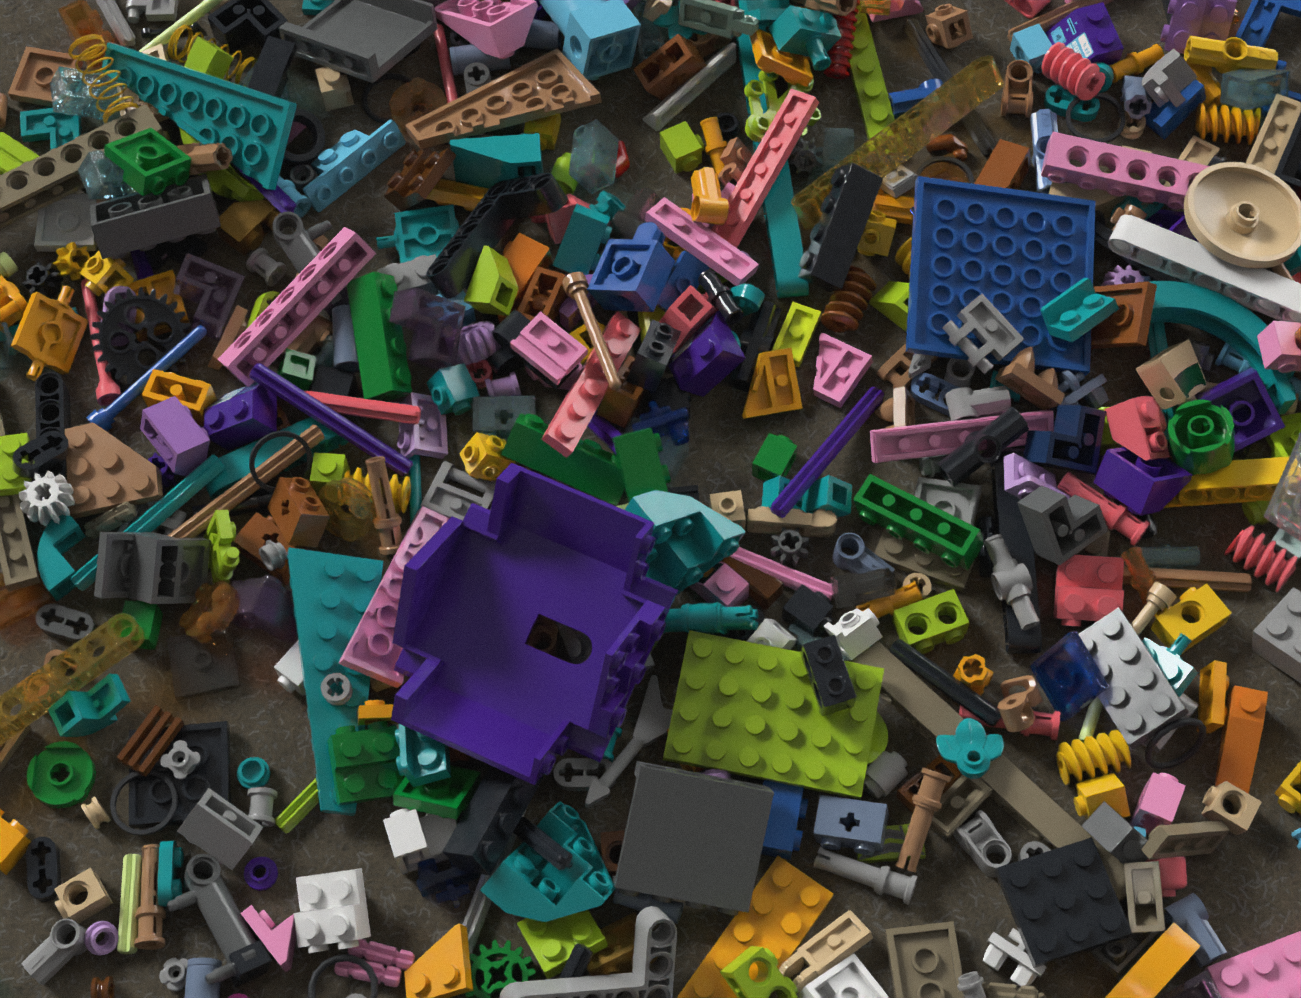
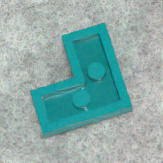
M71 105L20 112L21 138L23 142L50 139L51 150L82 135L81 110L79 106Z

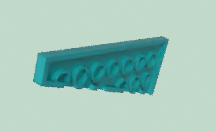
M107 43L104 57H112L114 62L102 72L119 70L121 73L119 78L115 80L116 82L126 83L127 88L139 96L138 98L157 108L159 113L175 121L177 126L199 142H202V144L225 143L226 147L231 149L233 160L230 163L243 170L242 173L248 177H252L261 183L263 188L276 189L297 107L296 103L115 43ZM103 60L102 68L107 66L111 60ZM113 72L107 75L113 79L118 73Z
M289 547L287 559L290 572V587L293 594L303 684L306 691L307 714L310 721L312 751H314L320 811L323 813L354 816L357 803L339 806L337 804L327 740L331 735L336 734L335 729L339 727L355 726L356 731L365 730V725H358L357 712L359 705H365V701H368L371 677L340 665L339 661L381 582L383 561ZM341 673L348 678L352 685V696L343 705H332L322 695L321 683L329 674ZM339 682L338 686L336 683L330 686L331 696H335V693L340 696L344 692L341 687L342 682Z

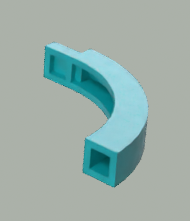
M1150 281L1157 285L1150 323L1172 322L1193 326L1207 331L1228 343L1258 372L1279 415L1286 414L1296 401L1295 388L1289 382L1296 371L1282 373L1278 370L1264 369L1257 335L1267 325L1258 316L1235 300L1205 287L1175 281Z

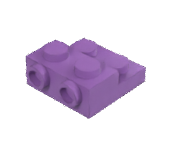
M1170 0L1167 13L1172 14L1170 25L1164 24L1160 42H1165L1164 50L1171 51L1174 48L1178 53L1184 54L1189 36L1226 41L1237 0Z

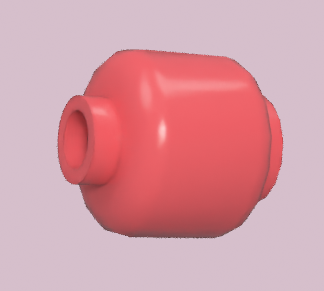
M1184 856L1147 859L1145 861H1159L1162 897H1176V890L1184 889L1187 886L1186 859Z

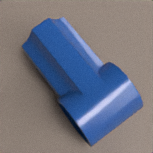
M940 79L926 80L918 88L889 93L888 96L894 119L920 114L933 118L935 114L943 116L950 110L945 87Z

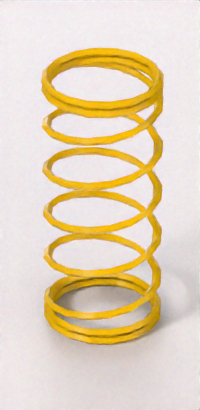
M182 25L178 27L172 34L168 44L170 58L177 60L179 63H186V60L180 59L186 53L188 58L194 39L198 35H201V38L204 39L203 33L198 32L193 36L190 26ZM187 28L188 39L182 52L177 55L179 37L184 29ZM211 38L208 40L209 42L214 41V44L216 45L215 38ZM224 44L220 47L221 49L227 47V53L229 54L228 44ZM238 50L232 55L234 57L237 53L240 54L238 64L229 76L228 68L224 80L229 81L228 79L237 71L235 83L243 85L251 76L258 60L257 58L249 57L241 64L242 53ZM253 61L248 76L240 83L245 67Z
M90 34L74 41L68 49L69 57L77 60L75 67L79 72L83 73L82 82L90 86L89 95L97 99L96 108L104 112L102 117L103 122L106 123L108 118L115 112L127 107H135L136 109L139 107L134 103V97L132 96L119 98L110 104L106 110H102L99 107V100H107L119 96L127 89V84H114L104 90L99 97H95L92 94V87L105 86L119 78L121 72L119 70H110L97 77L92 84L85 81V74L101 72L109 68L114 62L112 57H103L90 64L85 71L78 68L79 61L97 58L107 49V45L104 44V40L100 35ZM92 39L100 40L99 44L87 48L80 55L72 54L73 49L79 44ZM106 59L111 60V62L104 68L95 71H88L93 65ZM118 73L115 78L108 82L95 84L107 74ZM120 85L125 86V88L117 94L108 97H102L106 92H108L114 87ZM124 99H132L131 102L121 103L111 108L113 105Z

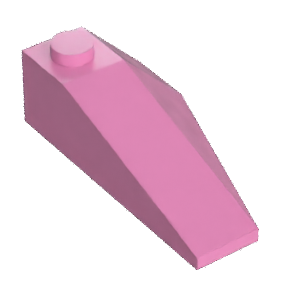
M447 0L434 7L437 19L487 55L506 59L514 55L515 50L524 46L538 5L534 0H510V2H502L501 0H485L481 2L480 0Z

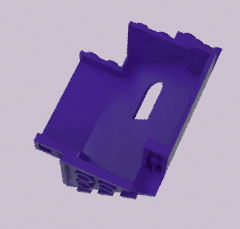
M511 463L496 479L491 510L472 503L463 521L452 516L404 567L392 643L403 648L395 664L394 671L406 675L410 679L395 694L391 720L533 785H536L543 774L549 775L555 764L556 757L558 755L563 756L567 748L600 763L615 729L619 728L624 721L627 712L625 707L635 685L639 684L644 677L646 671L645 663L655 641H659L666 627V622L664 621L678 592L677 589L646 577L649 569L646 558L651 553L656 539L652 536L655 523ZM539 614L587 635L592 643V651L589 658L583 663L571 664L527 645L526 642Z

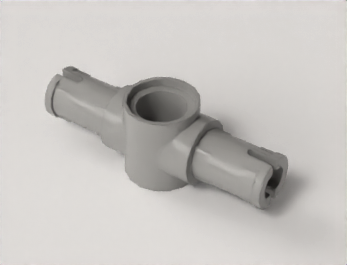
M996 534L987 538L984 544L994 564L991 582L997 597L1001 601L1006 600L1007 605L1012 606L1022 630L1037 626L1040 620L1029 598L1031 596L1030 591L1033 590V584L1027 567L1023 563L1018 564L1016 559H1012L1002 534Z

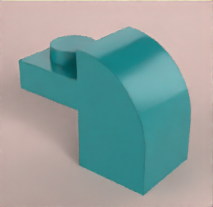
M109 673L88 692H67L48 708V711L60 737H81L93 734L116 722L118 719L115 714L130 703L131 700L119 675Z

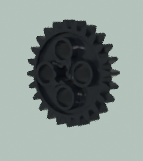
M143 287L139 288L138 296H133L131 290L127 289V298L125 299L116 293V304L113 305L109 301L104 302L108 309L107 313L97 311V315L102 319V322H92V327L99 330V333L91 334L90 338L100 343L92 347L93 352L103 353L97 359L98 364L108 362L109 364L106 366L105 372L110 373L115 369L117 371L116 381H119L123 376H127L128 386L132 384L134 379H139L184 339L188 334H183V331L191 326L190 323L180 322L186 316L185 311L174 312L178 303L173 302L168 306L166 304L168 295L164 294L160 299H157L156 289H153L149 296H145ZM138 309L142 311L145 315L144 320L139 324L130 323L127 319V314L131 310ZM117 323H123L138 334H141L143 330L147 331V339L165 347L166 351L161 352L146 341L137 344L136 336L118 328ZM159 325H167L171 329L172 334L167 339H158L154 334L155 328ZM118 335L125 336L129 340L128 347L124 350L114 349L111 345L114 337ZM144 351H151L155 354L156 361L150 366L142 365L138 360L139 355ZM181 357L177 362L185 364L186 360L184 357ZM174 363L168 370L177 374L178 369Z

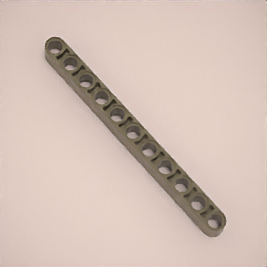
M879 641L875 642L853 660L847 659L849 662L884 668L880 694L882 693L883 695L881 697L901 716L904 717L906 715L905 719L926 739L930 737L929 741L936 748V738L938 735H956V728L964 719ZM1003 754L991 761L989 770L979 778L993 789L989 797L1000 807L1004 805L1002 809L1025 830L1029 828L1027 832L1049 849L1054 850L1092 837ZM970 759V761H972V762L978 761V760H975V759ZM1092 837L1118 901L1121 904L1127 898L1124 864Z

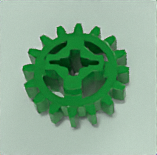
M493 940L492 949L489 950L481 944L479 946L481 951L479 956L470 953V960L473 963L471 966L473 991L467 992L465 995L467 998H496V996H500L505 986L517 982L514 980V973L517 971L518 966L522 971L521 982L537 977L535 969H527L533 963L531 956L522 959L524 949L520 946L515 951H512L511 941L508 940L503 948H499L497 940ZM504 957L500 961H489L492 958ZM478 972L484 976L485 980L480 991L477 987ZM504 972L506 981L504 983L501 981L495 983L492 976L495 973L500 976Z

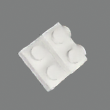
M362 868L296 878L300 912L293 914L298 948L308 946V953L329 950L328 944L337 942L338 949L359 946V939L371 937Z
M854 953L807 984L797 996L798 998H889Z

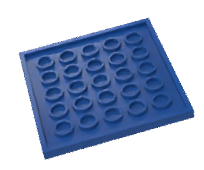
M918 176L915 181L906 352L968 360L969 357L958 345L954 347L948 340L950 336L942 328L952 320L960 329L964 323L957 315L980 294H983L1024 338L1001 361H998L991 353L988 354L986 358L992 364L1010 365L1013 358L1020 351L1032 347L1035 356V369L1047 370L1054 368L1056 372L1069 370L1073 374L1082 372L1086 376L1090 372L1091 330L1074 342L1049 335L1040 310L1084 277L1091 279L1093 284L1096 201ZM972 332L967 335L978 349L983 346Z

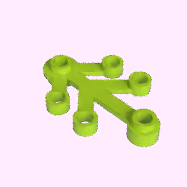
M761 70L758 74L760 81L751 80L744 88L751 111L745 126L747 136L755 142H761L790 89L808 94L813 88L814 79L811 80L808 87L798 83L793 85L788 82V89L778 99L774 82L779 75L774 72L766 73ZM763 93L765 94L768 109L764 114L759 98ZM818 108L814 111L807 125L813 126L821 118V112ZM805 127L803 133L801 134V138H803L806 135L807 127Z

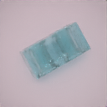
M59 66L50 82L53 112L103 120L104 112L96 108L97 99L89 95L90 86L82 82L83 73L74 68ZM103 73L85 74V81L92 84ZM105 75L102 78H100L95 84L108 82L112 80V78L108 75ZM114 81L105 86L92 87V94L95 97H99L104 90L117 84V82ZM117 87L112 88L111 90L106 92L102 97H108L117 94ZM119 97L99 100V107L102 110H106Z

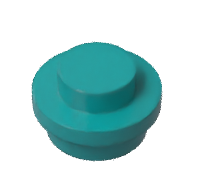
M259 757L245 759L237 769V779L246 789L263 787L270 778V768L267 762Z

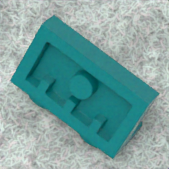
M1084 277L1043 306L1040 311L1049 335L1074 342L1119 310L1114 298L1095 293L1091 279Z
M399 724V729L395 730V737L400 748V756L396 758L400 775L406 776L413 787L451 777L449 746Z

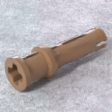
M378 456L365 460V464L367 465L377 514L374 528L379 531L381 541L379 552L382 555L395 554L403 540L400 529L402 518L395 512L385 457Z
M923 767L921 770L923 779L919 791L912 798L913 804H916L898 860L895 863V866L904 869L907 857L911 856L907 870L915 873L934 812H939V809L942 808L940 799L945 784L951 780L950 776Z
M158 844L144 845L141 849V906L135 912V918L138 920V938L134 940V946L143 950L160 949L166 945V940L162 937L163 920L166 918V911L164 907L159 905L158 901L160 847Z

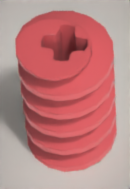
M1062 42L1052 45L1042 61V74L1046 78L1051 79L1055 84H1059L1063 89L1068 90L1072 95H1076L1080 100H1091L1098 94L1105 82L1106 76L1100 72L1097 64H1091L1088 58H1083L1080 53H1074L1072 48L1066 47Z
M1251 525L1236 536L1224 555L1226 556L1235 551L1233 562L1235 563L1245 558L1243 568L1247 571L1256 566L1254 576L1259 578L1267 574L1265 580L1267 586L1277 581L1275 591L1278 593L1296 570L1295 566L1298 557L1293 556L1286 561L1287 549L1283 548L1275 553L1276 541L1273 540L1264 545L1263 542L1266 534L1261 533L1254 538L1252 535L1255 527Z

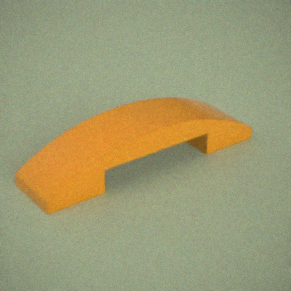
M1173 922L1105 998H1154L1200 948V945Z

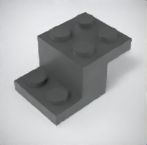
M100 532L94 596L99 598H132L150 604L205 603L211 540L205 538H175L154 532Z

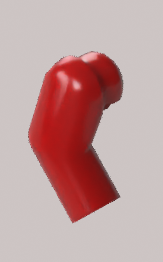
M615 141L610 145L613 158L608 162V165L602 167V175L606 180L611 181L614 178H619L629 169L630 161L623 141Z

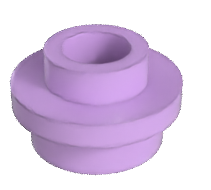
M107 921L93 923L84 935L85 947L95 955H105L112 952L118 943V931L113 924ZM104 932V939L100 942H96V937L98 936V934Z

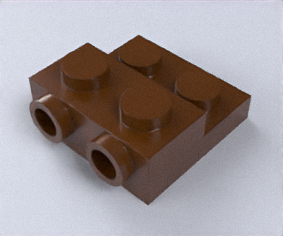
M424 148L418 152L413 150L403 161L405 166L402 172L395 173L388 181L387 186L389 187L384 197L401 212L425 200L457 155L449 148L439 153L433 152L429 148Z

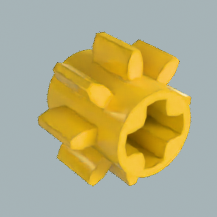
M71 242L66 244V248L62 247L56 250L59 256L53 262V265L57 266L61 276L70 275L72 281L81 278L79 272L85 267V263L90 258L89 253L86 251L87 247L77 248L76 243Z

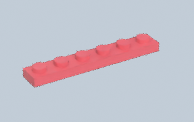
M792 88L790 89L728 198L729 211L725 224L722 226H712L711 230L734 247L737 248L816 110L819 104L816 97Z
M619 311L610 318L602 332L617 372L641 331L640 327ZM594 348L541 438L566 458L574 451L609 385Z

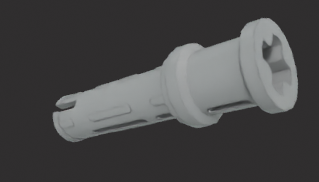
M822 847L819 848L814 868H819L873 887L874 892L878 895L885 893L903 899L904 904H910L918 876L912 875L909 877L891 871V867L887 865L877 868L828 851Z

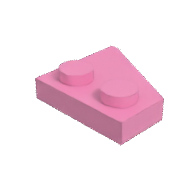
M821 333L819 336V355L816 361L817 372L813 387L814 396L841 408L873 363L872 355Z

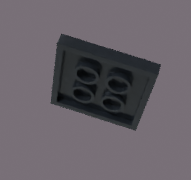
M227 721L184 725L167 747L162 756L168 754L174 748V743L179 740L185 741L187 747L192 752L200 754V763L195 766L194 770L186 778L176 779L174 773L169 768H164L161 765V757L151 769L167 776L175 786L178 794L177 810L168 825L182 824L208 788L231 803L230 725ZM169 726L165 727L162 730V732L157 737V741L154 743L151 749H148V751L145 753L143 758L138 763L139 765H141L144 762V760L153 750V748L164 735ZM137 729L129 730V740ZM183 757L178 758V762L183 761ZM129 768V774L135 772ZM140 776L129 781V826L135 829L155 827L166 818L172 806V793L167 783L154 776Z
M1092 837L998 867L995 870L1033 968L1130 937L1132 934Z

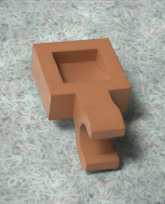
M739 137L729 140L720 157L725 166L719 173L718 178L724 187L733 178L736 182L739 181L753 156Z

